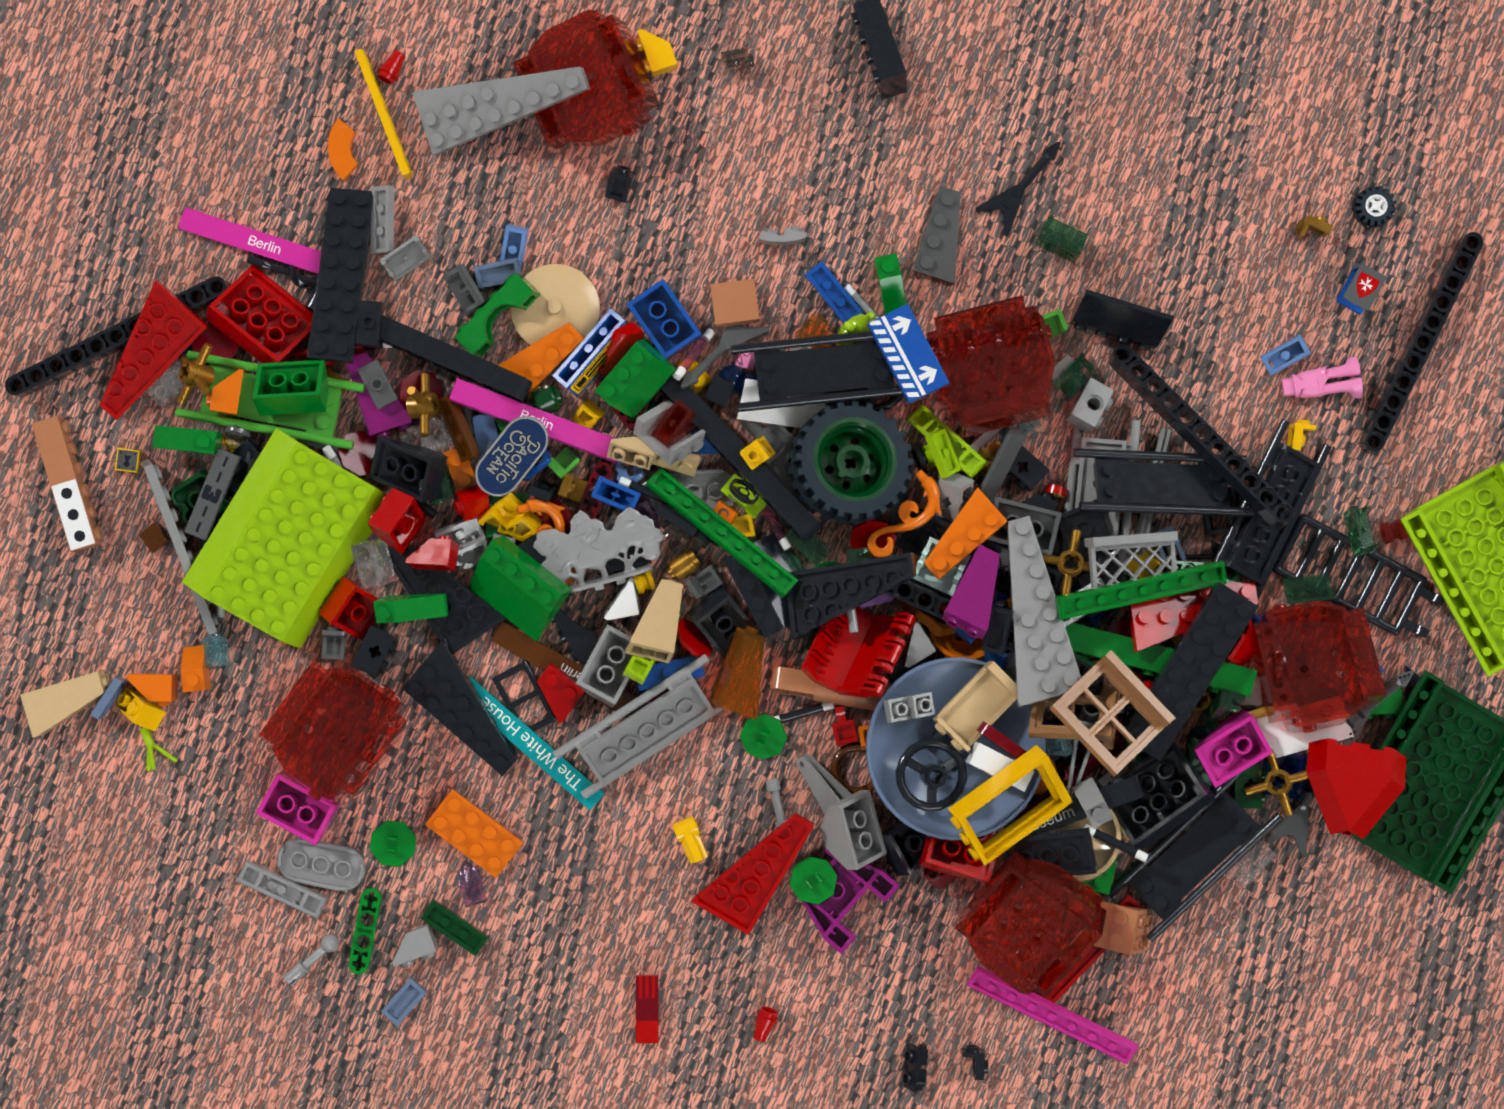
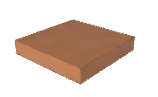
M754 279L710 284L716 328L760 322Z

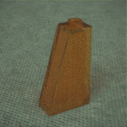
M746 625V628L743 629L737 626L709 702L717 707L756 719L758 715L765 637L759 635V630Z

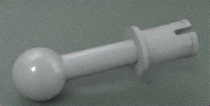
M331 934L324 936L319 948L304 961L298 959L297 964L283 975L285 981L294 986L306 973L310 974V967L326 952H334L338 948V938Z

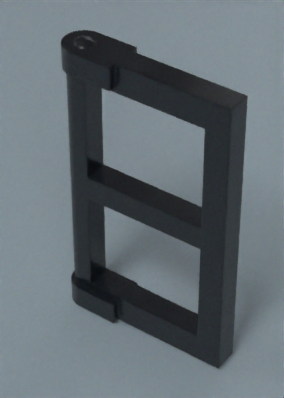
M527 660L492 678L507 709L517 717L518 715L514 707L537 695L539 696L549 716L529 726L531 730L536 731L557 720ZM525 669L535 690L511 702L500 681Z

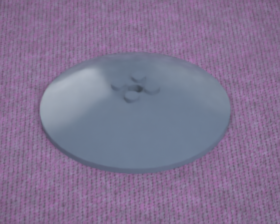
M949 657L918 665L904 673L886 690L876 705L870 719L866 738V760L873 786L885 806L900 821L925 835L939 839L961 840L959 837L960 829L956 830L949 820L952 817L948 810L949 807L940 811H924L913 807L902 797L896 785V768L900 756L910 745L920 740L939 739L947 743L952 741L947 734L943 736L934 727L936 723L932 718L968 683L986 662L970 658ZM1007 674L1016 683V680ZM932 692L935 715L887 723L883 700ZM1015 700L991 725L1025 751L1037 745L1046 753L1045 738H1029L1028 730L1032 704L1018 707V700ZM983 735L975 741L1014 761L1016 760ZM924 748L916 752L911 758L925 766L927 764L940 765L950 759L951 756L937 748ZM971 750L969 752L960 751L966 764L967 781L963 793L956 802L992 777L966 763ZM906 766L905 783L910 793L917 799L927 802V785L921 781L920 773ZM957 766L946 772L947 780L943 786L937 788L936 802L948 797L955 789L958 780ZM1036 768L1033 770L1034 774L1025 792L1010 786L966 818L977 837L987 835L1003 827L1025 808L1035 793L1041 779ZM934 772L930 774L931 779L935 777Z

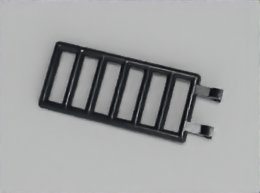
M1306 514L1299 516L1273 568L1275 574L1395 636H1398L1404 628L1420 638H1426L1429 629L1408 620L1409 615L1419 597L1436 606H1442L1445 602L1441 595L1424 588L1427 583V578L1424 575ZM1306 524L1317 531L1294 574L1283 568ZM1327 535L1337 540L1314 584L1304 579L1303 576L1323 537ZM1346 545L1357 552L1335 594L1323 589V586L1342 549ZM1366 555L1377 562L1355 604H1352L1342 598ZM1384 566H1387L1397 572L1373 615L1362 608ZM1404 576L1416 581V584L1395 625L1383 620V617Z

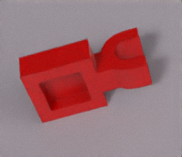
M835 705L834 708L838 722L831 723L836 746L858 741L853 718L846 719L844 707L842 705Z

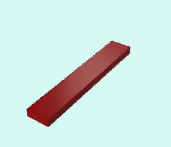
M1129 893L1117 903L1118 905L1143 908ZM1079 943L1035 990L1042 997L1055 1003L1106 949Z

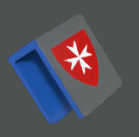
M1361 263L1352 269L1336 302L1358 314H1362L1364 310H1370L1387 277Z

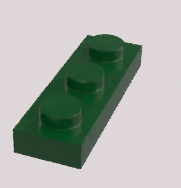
M435 899L432 900L420 918L474 956L478 954L489 938L487 934Z

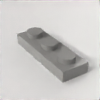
M390 185L371 187L373 194L371 254H389L394 250V187Z

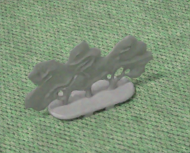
M631 507L626 508L617 516L612 530H605L602 521L590 519L588 514L579 510L570 521L571 531L568 535L559 532L557 529L540 531L536 536L537 540L534 542L533 547L540 555L546 556V560L541 565L565 583L571 577L578 580V584L570 586L572 589L570 593L595 587V591L604 589V584L616 581L617 585L626 583L625 578L651 570L652 566L650 565L633 567L632 565L640 556L646 560L657 559L661 553L659 543L665 538V535L661 529L655 528L652 519L641 515L639 511ZM635 546L634 556L633 554L629 555L630 559H628L627 551L629 547ZM639 548L643 549V553H638ZM619 553H624V558H621ZM616 558L624 562L625 570L608 575L605 567L607 561ZM571 567H575L577 573H572ZM586 569H598L601 571L602 577L584 581Z

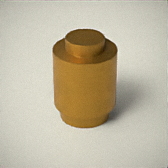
M691 550L687 553L684 551L668 563L670 567L667 571L674 580L678 578L682 581L696 571L701 563Z

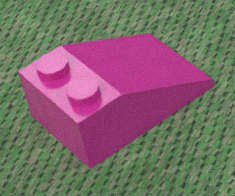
M1241 710L1223 721L1193 749L1215 788L1273 753L1253 715L1245 710Z

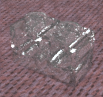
M438 417L429 419L428 437L420 436L418 425L406 429L407 433L400 436L402 442L414 444V440L418 436L421 439V447L429 448L436 452L454 445L444 419H439ZM436 428L441 430V437L438 440L434 437Z
M380 538L364 540L351 546L362 589L384 586L396 580L389 549Z

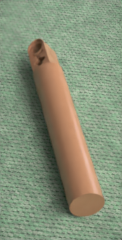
M786 667L773 668L770 690L776 693L812 698V701L873 711L881 698L840 695L812 681L802 670ZM887 683L883 694L893 683Z

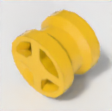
M651 570L633 576L640 595L644 594L646 590L657 589Z

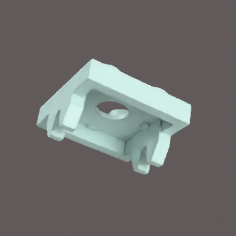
M930 537L917 562V576L912 579L953 596L971 555H968L938 581L924 564L939 542Z

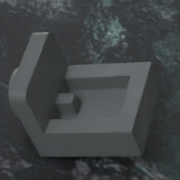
M711 564L686 580L689 592L696 599L706 596L726 583L715 564Z
M328 627V630H322L321 659L345 661L347 634L338 627Z

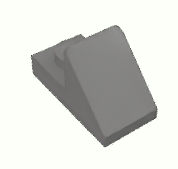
M1092 777L1072 787L1093 829L1114 819Z

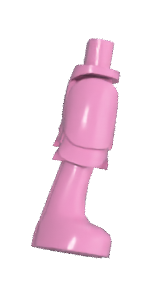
M1356 356L1350 357L1341 366L1327 368V366L1318 367L1297 375H1291V378L1281 379L1284 397L1293 395L1294 398L1298 396L1301 398H1317L1326 394L1348 392L1352 398H1362L1363 384L1361 377L1325 384L1327 379L1359 376L1361 372Z

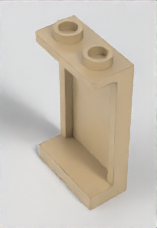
M988 661L932 718L936 723L934 727L943 736L947 734L952 739L950 743L959 752L961 750L969 752L971 750L970 747L981 736L976 731L981 722L984 721L991 726L1015 700H1018L1016 683L994 661Z

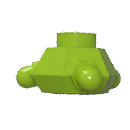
M868 312L866 315L859 314L850 318L840 327L838 334L870 331L867 324L875 320V313ZM861 341L837 343L836 346L861 344Z

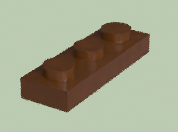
M448 394L439 399L440 412L461 462H465L481 454L478 444L470 431L469 423L462 412L461 405L449 401L451 394Z
M901 591V592L904 593V594H909L911 591ZM894 598L903 610L914 615L917 618L916 620L927 626L934 635L941 637L954 634L956 628L949 626L944 620Z

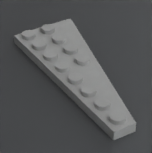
M574 67L415 91L412 94L432 154L439 155L588 91L590 86L584 68Z
M150 459L143 460L141 465L146 472L148 483L155 495L157 506L163 516L168 534L179 557L183 572L186 575L191 564L194 562V557L191 550L186 551L183 543L187 542L183 529L176 526L175 522L179 521L174 507H169L167 503L171 498L165 485H160L159 480L163 479L159 467L157 464L153 465ZM190 589L208 635L216 633L217 629L215 626L219 625L215 612L210 613L207 605H210L211 602Z
M1030 515L1007 522L1012 610H1015L1013 616V638L1018 707L1062 696L1081 678L1064 622L1058 619L1054 590Z

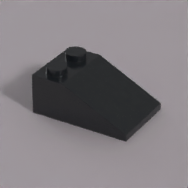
M378 436L369 478L390 488H395L421 502L437 499L448 457L429 448Z
M722 585L687 612L695 625L731 668L766 641Z
M902 821L882 833L887 851L885 856L896 876L910 875L921 867L919 863L927 835L914 830Z

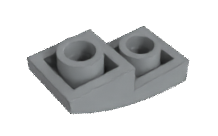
M791 226L790 229L785 228L783 236H780V232L767 229L766 232L761 230L759 242L770 245H791L805 241L807 233L803 232L804 229L796 226Z
M932 692L883 700L887 723L935 715Z

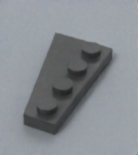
M939 186L912 269L913 272L955 284L961 192Z

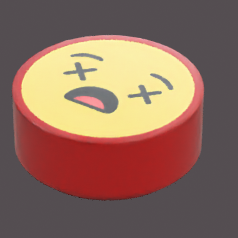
M1047 484L1044 493L1055 498L1065 499L1068 490L1060 485Z

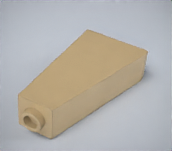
M661 579L625 649L626 654L669 663L675 652L683 584L673 580Z
M97 671L21 694L32 737L45 735L100 699L111 683L109 676L104 671Z

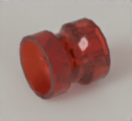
M1400 518L1395 519L1392 523L1387 521L1379 524L1380 536L1384 544L1393 543L1397 539L1402 541L1409 538Z

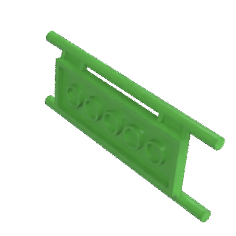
M188 351L187 359L196 360L199 352ZM209 354L205 363H209V366L214 369V380L209 387V392L212 393L215 385L236 372L237 369L257 373L258 364ZM243 373L237 416L209 411L210 406L205 405L207 394L203 395L200 412L176 408L175 411L176 417L223 426H236L245 430L271 435L275 428H278L297 440L353 450L354 441L334 438L333 436L335 435L343 394L342 389L364 393L365 384L327 377L329 395L326 412L260 416L252 399L256 375ZM228 416L306 430V432L229 418Z

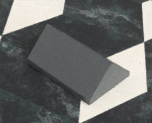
M996 497L994 506L1005 517L1007 522L1030 515L1041 553L1052 556L1062 513ZM1007 523L987 540L1008 546Z

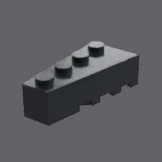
M862 0L853 3L854 12L850 13L853 25L858 26V39L860 44L864 45L865 59L867 64L871 66V75L874 83L877 85L881 100L906 93V70L881 1Z

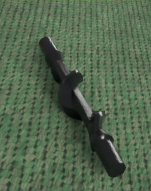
M249 255L247 258V263L260 267L262 270H269L274 274L281 273L291 277L297 287L306 288L310 284L317 286L318 276L310 278L298 274L294 271L293 265L281 267L272 264L267 259L263 260Z

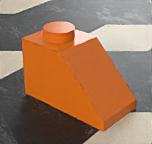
M243 369L237 370L215 385L212 393H207L205 405L210 406L209 411L237 416Z
M207 645L183 648L180 669L183 693L212 689Z
M127 674V680L148 701H155L156 706H170V702L177 701V674Z

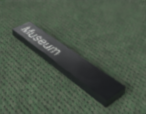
M1136 775L1099 788L1109 810L1144 797ZM1075 797L1072 798L1073 802L1030 834L1050 832L1088 817L1078 798ZM1017 819L1010 821L1008 824H1012Z

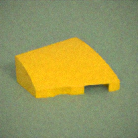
M510 492L489 508L478 519V523L484 526V523H488L498 527L497 532L509 534L523 542L536 534L542 520L530 512L519 515L516 506L523 503Z

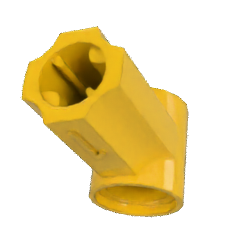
M694 816L672 824L677 839L682 843L690 864L708 857Z

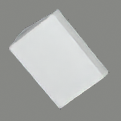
M633 576L628 577L626 583H624L605 611L604 618L606 620L639 615L640 604Z

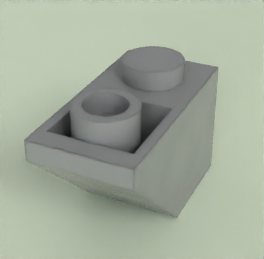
M429 924L409 930L405 934L392 962L394 967L400 965L403 968L413 964V960L419 957L425 960L435 956L434 952L439 949V946Z

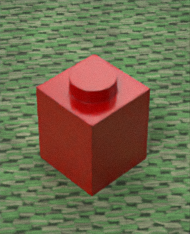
M479 485L455 492L454 510L465 521L481 517L490 508L489 496Z

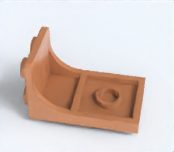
M1070 894L1062 938L1127 955L1143 953L1149 944V939L1146 935L1148 928L1152 925L1153 915L1149 908L1128 907L1077 894Z

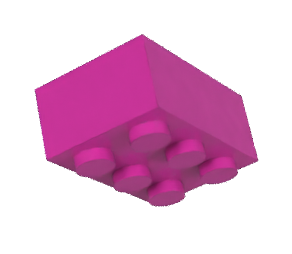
M282 771L275 776L256 814L313 845H317L325 835L341 802Z

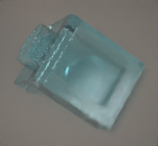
M1045 738L1048 755L1068 756L1073 754L1071 739Z

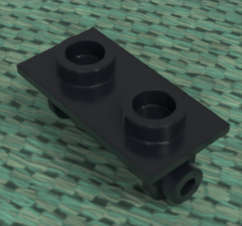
M907 1042V1049L904 1054L906 1066L903 1073V1083L905 1088L916 1092V1090L921 1091L923 1086H926L927 1070L920 1069V1065H927L929 1050L926 1044H918L916 1046Z

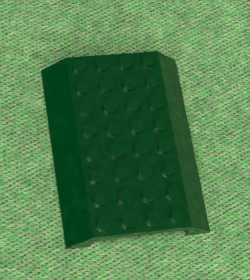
M1424 670L1378 750L1382 751L1384 747L1394 748L1406 757L1405 789L1364 839L1355 834L1351 835V837L1422 879L1452 894L1504 806V718L1444 684L1445 681Z

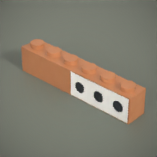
M54 416L32 423L70 552H79L102 545L103 532L100 526L96 525L95 517H97L95 507L90 505L88 499L90 490L88 485L83 482L81 476L84 474L81 463L77 462L75 456L77 454V447L74 441L70 440L69 432H71L69 422L64 420V417Z

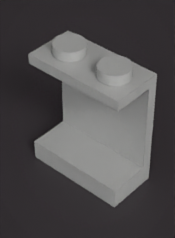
M668 399L637 417L633 433L671 466L677 461H683L692 452L699 451L704 444L703 440L706 432L702 429L694 435L689 433L672 417L675 404Z

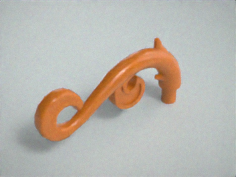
M922 469L915 476L922 482L921 486L924 488L923 496H928L925 510L918 517L911 518L910 513L912 511L919 513V507L914 501L908 500L903 502L899 507L898 514L904 523L878 529L868 538V550L874 557L890 556L893 552L894 542L891 537H887V545L884 548H879L876 545V540L880 535L916 529L927 523L934 516L935 512L939 515L942 514L938 485Z
M542 499L527 500L525 504L516 506L519 515L526 512H536L539 516L542 515V512L548 514L554 522L555 529L565 533V523L560 512L565 509L563 506ZM549 524L540 525L536 531V536L540 531L550 530L553 527ZM571 567L572 573H576L575 567ZM574 578L567 579L565 584H569Z

